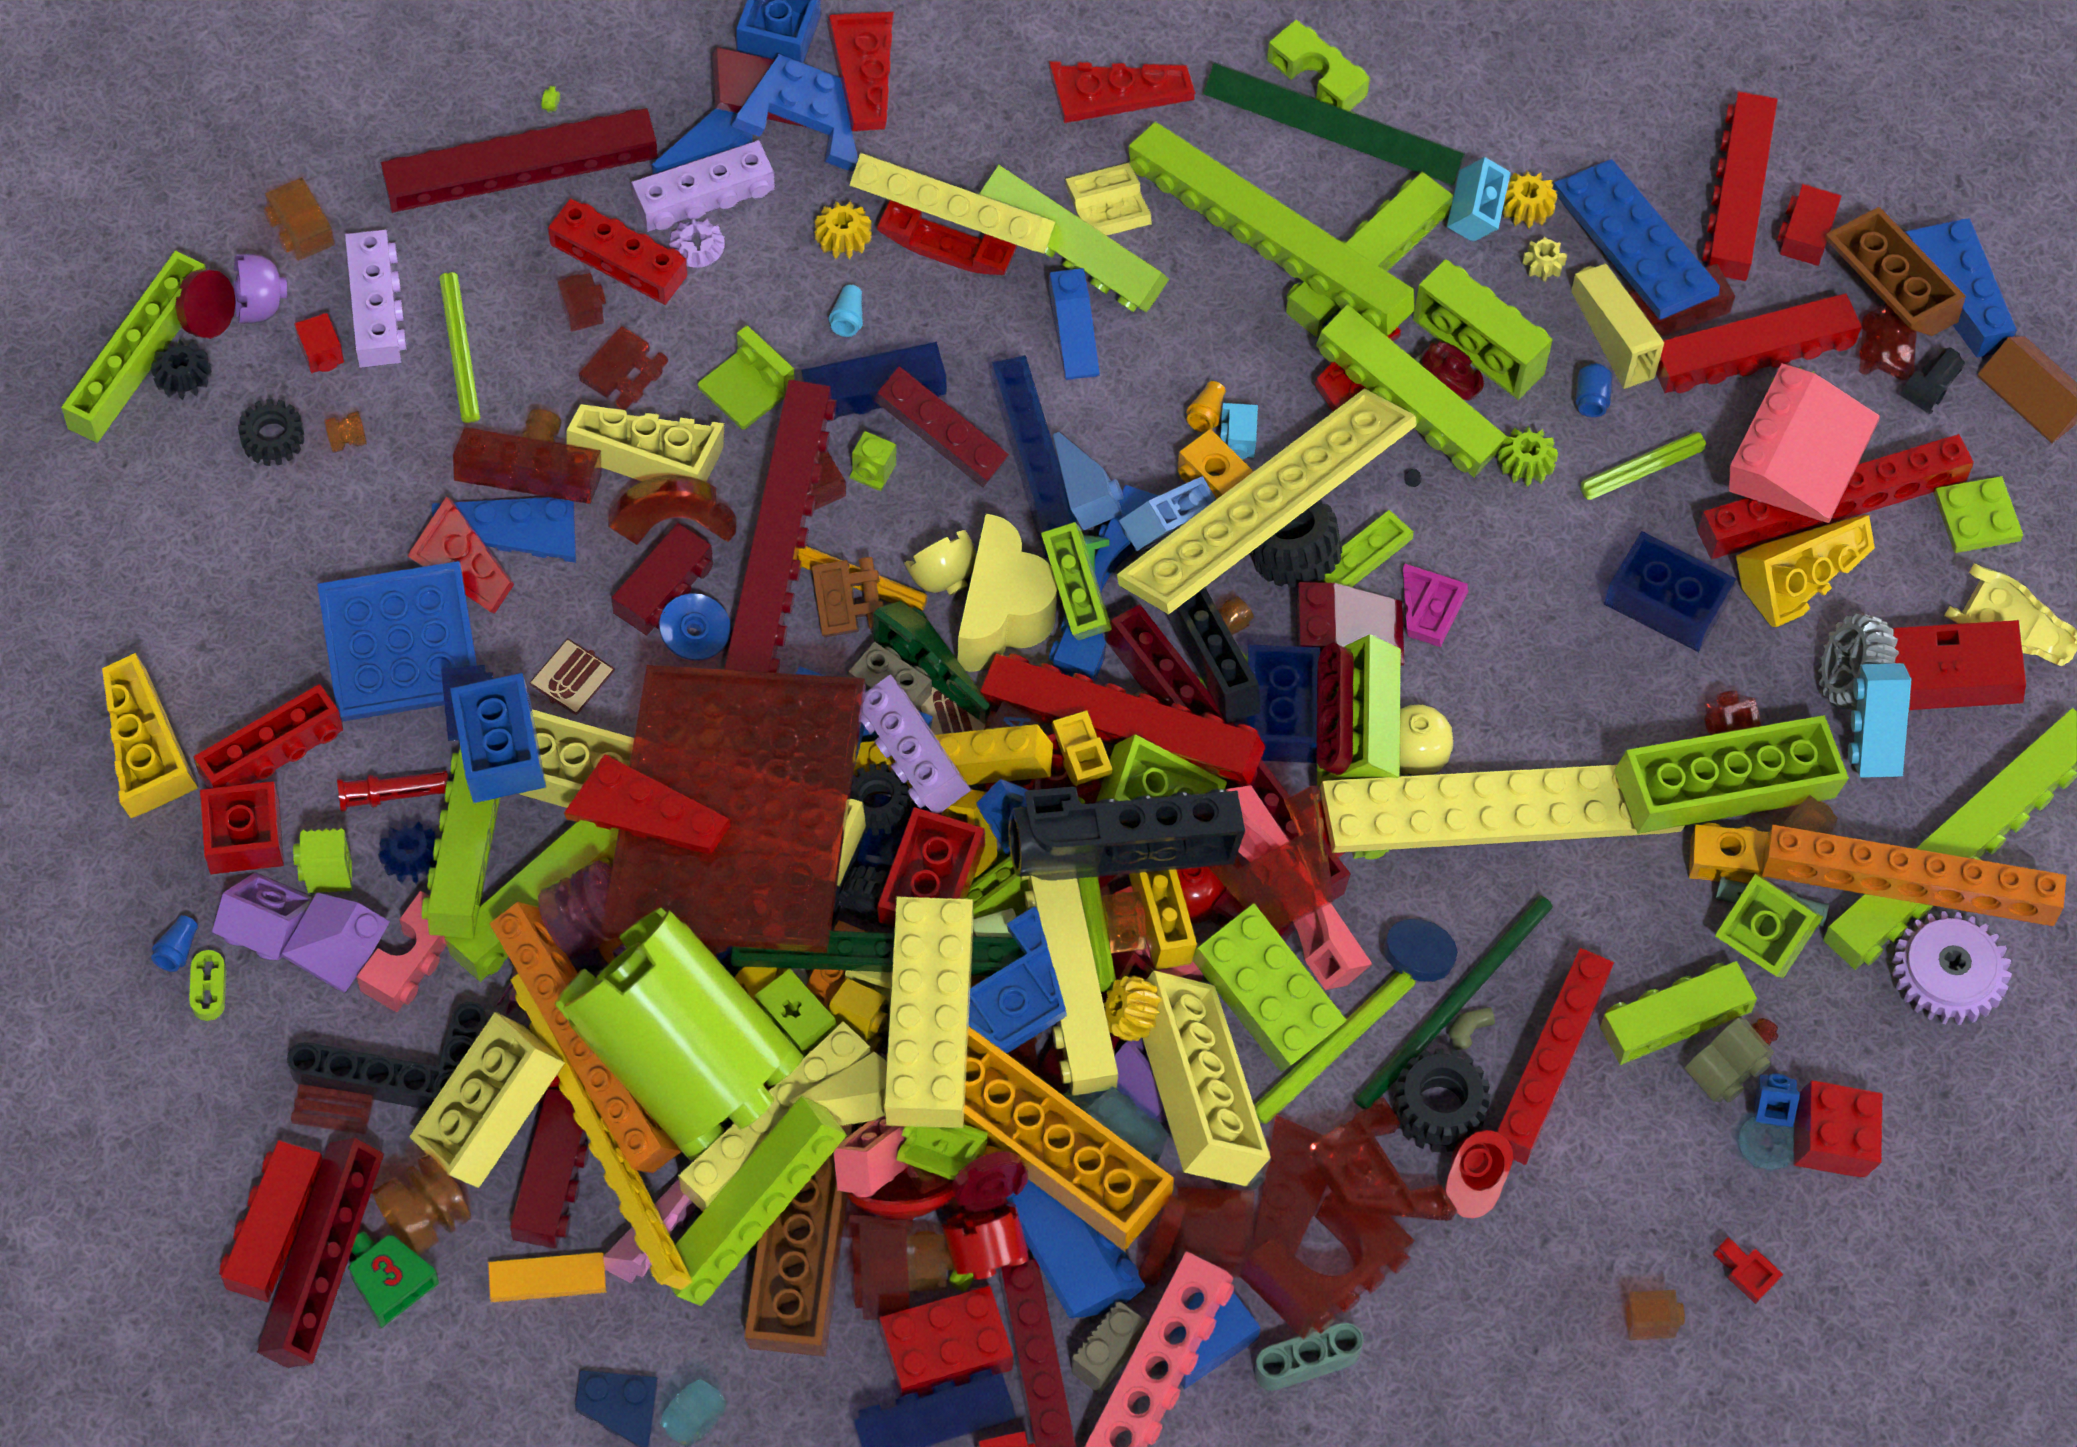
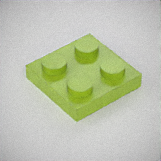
M2002 476L1935 489L1934 497L1954 553L2022 540L2024 535Z

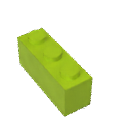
M1076 522L1041 533L1072 635L1079 641L1112 630L1081 528Z

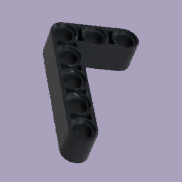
M465 1002L455 1008L439 1067L308 1042L294 1045L287 1054V1063L293 1081L300 1086L428 1110L459 1065L453 1059L457 1055L468 1052L488 1023L484 1008L475 1002ZM470 1020L479 1022L476 1027L471 1029L462 1027L465 1022ZM302 1062H315L309 1069L301 1070L298 1068ZM340 1068L351 1069L345 1076L334 1075ZM384 1074L388 1076L384 1082H371V1079L376 1075ZM415 1081L425 1083L424 1086L417 1090L407 1088L408 1085Z

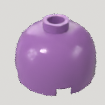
M236 254L234 258V271H238L239 275H236V281H234V293L238 324L263 322L272 317L278 310L280 298H287L286 277H279L277 267L266 257L255 254Z

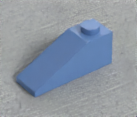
M1060 432L1054 433L1053 438L1070 509L1083 530L1122 515L1119 500L1123 499L1124 496L1116 479L1110 480L1105 470L1064 435Z
M1202 476L1147 501L1120 519L1119 522L1125 530L1127 539L1139 551L1170 535L1217 499Z

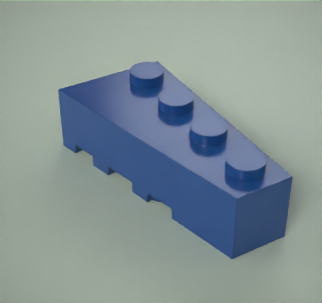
M1970 218L1906 231L1907 236L1966 296L1959 322L1954 324L1953 327L1976 358L1995 354L2008 337L2015 336L2017 329Z

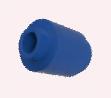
M1589 364L1578 372L1576 405L1579 407V412L1587 417L1603 416L1606 413V409L1610 406L1613 374L1601 364Z

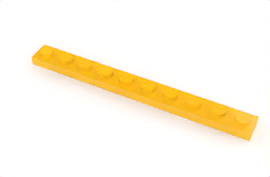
M519 974L510 979L517 992L515 999L519 1006L527 1012L531 1020L529 1027L532 1033L565 1062L557 1074L561 1081L559 1082V1088L563 1095L571 1101L575 1109L573 1113L574 1119L586 1131L591 1141L588 1144L589 1149L601 1162L605 1170L603 1174L608 1186L616 1192L621 1202L619 1209L622 1215L631 1222L636 1232L634 1235L635 1242L646 1253L651 1263L649 1269L652 1276L661 1285H667L679 1290L684 1289L693 1281L638 1171L633 1170L524 982Z

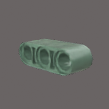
M1340 1323L1268 1346L1258 1354L1254 1371L1255 1380L1263 1389L1273 1391L1350 1367L1360 1357L1364 1341L1363 1334L1354 1324ZM1339 1340H1346L1352 1343L1354 1349L1342 1351L1335 1343ZM1307 1351L1312 1352L1317 1356L1318 1361L1307 1363L1300 1358L1299 1354ZM1267 1363H1274L1280 1366L1282 1372L1272 1375L1267 1373L1263 1366Z

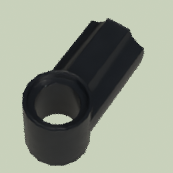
M1940 347L1922 371L1917 370L1910 377L1901 392V396L1927 413L1932 414V408L1935 403L1937 405L1940 404L1947 392V388L1965 365L1960 353L1951 347Z

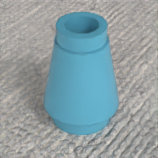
M846 285L842 288L829 316L831 329L837 335L844 337L853 336L863 325L862 291L855 285Z

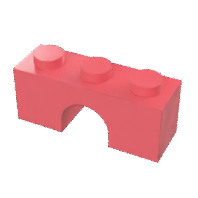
M422 891L418 893L399 919L403 934L416 942L412 950L404 955L394 956L377 948L356 976L361 992L395 1012H398L403 1004L408 1005L413 1001L419 989V982L425 974L430 976L436 970L440 961L439 955L447 946L444 939L446 936L429 935L428 920L422 919V904L424 897L430 896Z

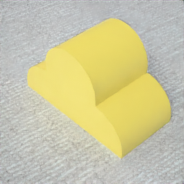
M985 515L958 635V662L965 671H980L991 667L995 655H1003L1006 646L1028 648L1041 643L1050 635L1055 625L1057 583L1052 567L1041 557L1022 552L1021 537L1017 529L1009 521L999 516Z

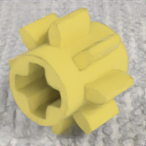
M1544 237L1543 240L1537 243L1532 241L1529 243L1528 252L1524 254L1523 264L1530 265L1529 276L1536 275L1545 282L1547 277L1552 275L1560 277L1562 266L1565 265L1567 254L1560 253V242L1556 243Z

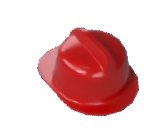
M1491 1130L1475 1132L1459 1142L1453 1150L1451 1157L1452 1166L1447 1177L1445 1192L1447 1202L1452 1210L1462 1217L1474 1219L1484 1216L1493 1209L1500 1197L1514 1158L1511 1144L1499 1132Z

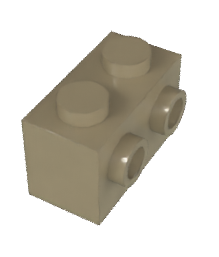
M874 641L848 671V685L868 691L891 674L919 711L932 694V680L922 668L918 666L912 667L904 662L900 655L892 648H883Z

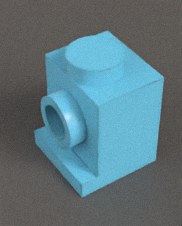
M1223 403L1220 438L1242 460L1247 457L1254 458L1258 405Z

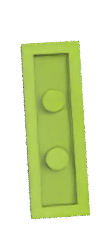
M1388 510L1342 546L1340 563L1335 565V570L1331 574H1325V578L1318 583H1337L1353 587L1413 539L1414 532L1393 512Z

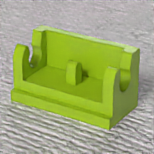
M965 1124L964 1128L905 1126L902 1136L907 1139L898 1151L897 1160L954 1180L968 1163L984 1154L988 1132Z

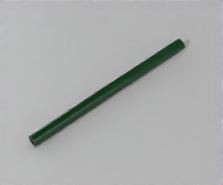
M1538 896L1354 1098L1355 1104L1365 1112H1368L1399 1078L1402 1069H1406L1408 1061L1413 1057L1416 1059L1551 911L1553 905L1547 898Z

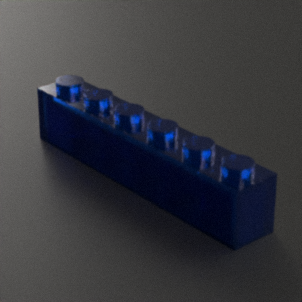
M1024 355L992 362V386L1044 558H1049L1041 533L1073 522L1077 523V520L1070 509L1059 461L1027 357Z

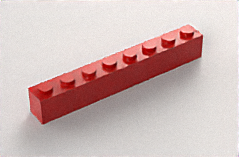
M1012 653L1009 654V657L1000 654L995 655L980 690L986 701L993 706L1050 724L1054 720L1088 711L1097 738L1101 737V740L1118 744L1136 734L1213 775L1249 786L1266 747L1258 735V731L1248 725L1238 724L1237 727L1227 725L1218 716L1206 713L1204 717L1192 714L1190 709L1180 704L1172 703L1171 707L1159 704L1156 698L1150 695L1139 693L1138 697L1127 694L1126 690L1115 684L1107 683L1105 687L1094 684L1091 678L1085 675L1074 673L1073 677L1061 674V670L1052 665L1042 663L1041 667L1029 664L1026 658Z

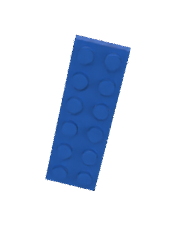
M1613 159L1554 182V190L1557 191L1556 194L1560 201L1659 320L1719 295L1720 285Z

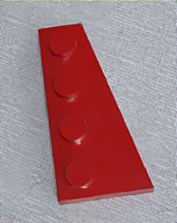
M894 11L834 14L828 17V29L852 131L885 129L888 110V81Z
M1049 61V71L1064 123L1195 99V90L1187 65L1144 64L1142 68H1129L1122 63H1112V67H1092V63L1078 62V66H1061V62Z
M606 754L564 811V815L568 820L576 822L584 820L595 823L596 827L608 830L616 828L631 832L632 836L645 839L649 836L664 840L665 844L710 855L731 826L729 818Z

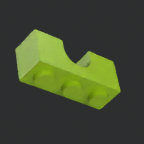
M1298 20L1293 21L1269 42L1267 61L1291 80L1300 72L1306 70L1317 71L1324 76L1318 81L1317 99L1351 110L1368 95L1370 77L1367 76V73L1360 66L1352 64L1343 57L1336 47L1329 46L1319 38L1312 28L1305 27Z

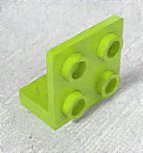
M748 325L737 332V352L698 382V389L742 430L747 429L785 399L789 379L794 380V368Z

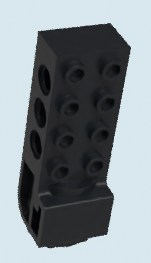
M1076 787L1025 791L1021 808L1012 809L1008 831L1011 858L1016 875L1018 877L1034 876L1041 880L1055 881L1234 864L1245 833V826L1238 791L1226 792L1223 789H1214L1205 794L1189 795L1186 792H1179L1169 797L1153 798L1144 795L1133 800L1116 801L1114 799H1103L1093 804H1082L1079 802Z

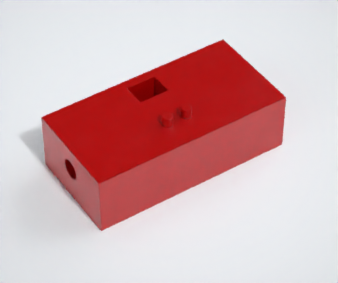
M2019 620L1893 628V636L1898 639L1895 649L1899 651L1895 658V663H1904L1912 679L1909 710L2024 703L2026 676Z

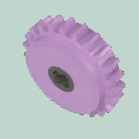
M1943 911L1939 919L1936 920L1932 914H1928L1924 924L1917 919L1912 926V930L1906 928L1902 939H1899L1895 948L1897 952H1895L1892 958V963L1897 965L1892 972V976L1901 978L1897 983V990H1907L1904 1001L1910 1002L1915 1000L1917 1002L1915 1012L1918 1013L1923 1008L1929 1011L1927 1019L1932 1020L1935 1014L1941 1015L1942 1024H1946L1949 1017H1954L1957 1025H1961L1965 1016H1967L1973 1023L1976 1022L1979 1012L1986 1017L1989 1015L1992 1007L1997 1008L2002 1000L2001 997H2004L2009 986L2006 984H2008L2012 973L2006 971L2011 964V959L2002 958L2007 950L2006 946L1997 947L1996 942L1999 935L1993 934L1989 936L1986 933L1988 925L1985 923L1978 927L1975 925V917L1973 916L1968 921L1962 920L1960 912H1957L1954 918H1948L1946 911ZM1949 965L1954 966V967H1955V970H1952V969L1948 968V966H1949Z

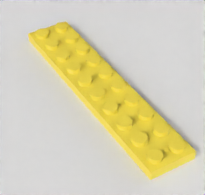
M1364 388L1117 574L1119 586L1169 615L1417 426L1415 415Z
M1617 765L1402 776L1399 778L1322 781L1320 786L1332 853L1681 832L1685 827L1684 825L1637 834L1614 771Z

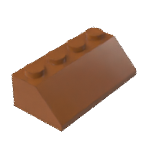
M1880 207L1825 235L1828 243L1910 329L1933 336L1959 322L1966 296Z

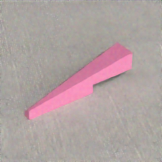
M679 1179L654 1204L669 1235L676 1224L684 1228L697 1208L681 1191ZM633 1227L603 1257L605 1270L631 1284L636 1276L643 1278L651 1266L646 1253L635 1242L634 1235L636 1232Z

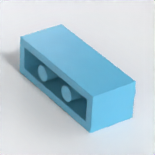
M1904 663L1861 664L1860 676L1854 679L1853 692L1854 698L1857 700V710H1852L1851 729L1855 734L1854 742H1850L1848 745V760L1850 764H1854L1859 777L1903 776L1912 680Z

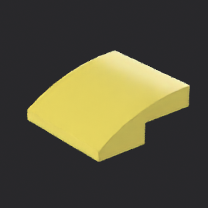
M1130 163L1065 179L1066 187L1077 216L1107 236L1152 224L1151 213L1140 193V182Z

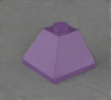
M316 893L280 956L345 993L373 953L390 921L358 902Z

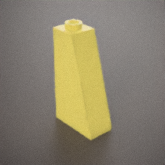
M1607 264L1597 267L1589 266L1576 273L1571 292L1623 389L1655 379L1664 342Z

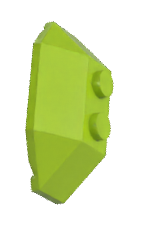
M1003 848L997 852L998 861L973 879L966 899H973L974 919L1013 908L1016 917L1027 911L1024 893L1025 891H1030L1028 881L1021 880L1016 875L1011 854H1006Z

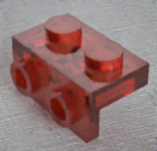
M1887 303L1869 312L1863 318L1859 372L1868 375L1876 369H1880L1900 380L1907 381L1914 374L1917 331L1910 329Z

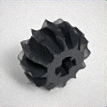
M179 339L177 346L174 347L165 343V352H155V362L151 363V373L155 377V386L159 390L164 389L168 398L173 396L176 391L182 400L188 391L197 397L198 387L207 388V377L211 376L212 373L207 353L204 349L199 350L194 341L184 346V342Z

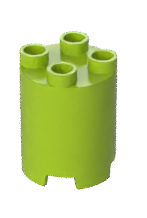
M660 907L620 934L619 938L625 945L626 950L610 962L597 978L586 969L581 970L559 995L555 1005L569 1021V1026L691 1161L698 1158L723 1134L724 1129L719 1123L727 1117L739 1129H744L756 1121L774 1101V1097L763 1084L766 1082L769 1087H772L781 1082L797 1068L804 1056L691 929L671 911L666 913Z

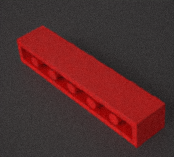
M1738 91L1735 104H1728L1725 123L1731 124L1730 131L1724 130L1720 146L1721 151H1726L1725 159L1719 158L1716 178L1722 179L1721 186L1715 185L1711 205L1717 206L1716 214L1710 213L1706 233L1713 234L1712 241H1705L1702 261L1708 262L1707 271L1710 275L1747 281L1752 264L1778 98Z
M1847 293L1663 340L1664 346L1656 375L1664 393L1672 391L1684 393L1691 390L1695 385L1707 382L1710 385L1721 383L1727 377L1738 374L1749 376L1764 367L1780 368L1782 363L1787 365L1791 360L1803 357L1806 360H1811L1820 356L1823 352L1836 349V351L1848 350L1856 344L1862 326Z
M1582 948L1579 949L1497 1131L1506 1137L1511 1144L1513 1160L1524 1165L1529 1160L1614 965L1613 961Z

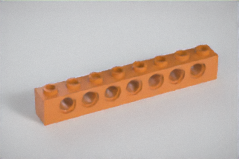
M1772 825L1765 843L1761 876L2054 926L2064 908L2067 875Z
M516 902L489 923L631 1168L650 1173L656 1172L682 1151L569 1026V1021L557 1008L555 1002L578 973L540 908Z

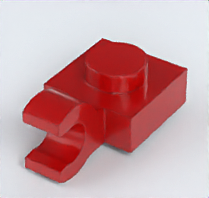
M1727 1238L1713 1254L1726 1267L1733 1269L1727 1279L1755 1304L1783 1276V1273L1757 1249H1754L1747 1256L1730 1238Z

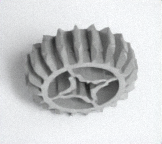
M1855 614L1854 616H1846L1843 622L1836 624L1835 632H1829L1830 640L1827 644L1823 645L1825 651L1823 656L1819 658L1822 660V667L1818 670V673L1822 675L1819 685L1824 688L1823 695L1828 697L1831 703L1845 709L1857 710L1853 683L1854 679L1860 676V665L1895 663V658L1899 654V651L1895 649L1898 639L1893 636L1894 629L1887 626V622L1867 614Z

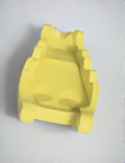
M1976 563L1972 565L1969 573L1975 578L1980 579L1963 611L1949 606L1944 615L1946 618L1954 621L1956 624L2019 620L2022 651L2024 654L2037 655L2059 666H2063L2073 659L2077 652L2076 628L2059 619L2019 581L2004 573L1982 567Z

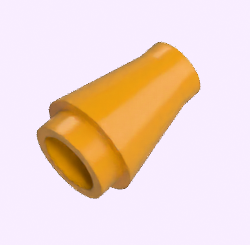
M1216 381L1208 382L1205 389L1187 408V422L1194 430L1206 432L1219 424L1223 397L1226 393V389L1221 383Z

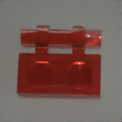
M621 326L580 371L579 380L606 398L615 389L619 390L622 394L616 399L615 403L622 410H626L633 402L637 403L643 397V390L651 381L655 382L663 374L662 369L669 360L660 352L652 360L645 355L650 351L649 343ZM634 368H637L641 372L633 381L626 378Z

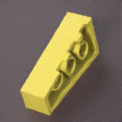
M581 404L567 428V456L697 500L723 450L724 423L712 422L711 426L694 424L695 419L680 418L679 422L659 419L658 414L645 413L644 416L627 415L626 410Z

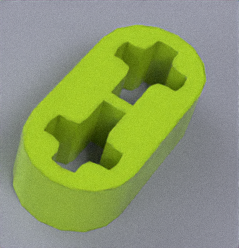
M205 950L196 954L191 962L189 1001L192 1012L197 1018L210 1021L219 1017L224 1011L226 966L223 957L218 952ZM211 961L216 968L211 970V980H206L203 969L199 968H205L206 962ZM205 990H210L214 1001L210 1004L209 1009H203L202 1004L198 1003L204 1002Z

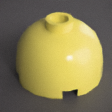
M966 530L957 532L959 539L955 538L950 541L946 537L913 556L916 563L914 561H906L904 563L911 578L920 588L931 593L947 590L950 596L968 586L965 579L973 573L976 551Z
M1423 704L1408 705L1401 708L1400 773L1421 776L1431 775L1440 771L1448 763L1453 749L1452 727L1448 720L1435 708Z

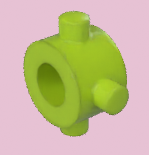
M549 86V89L544 91L541 107L548 112H556L560 101V92L555 91L556 87Z

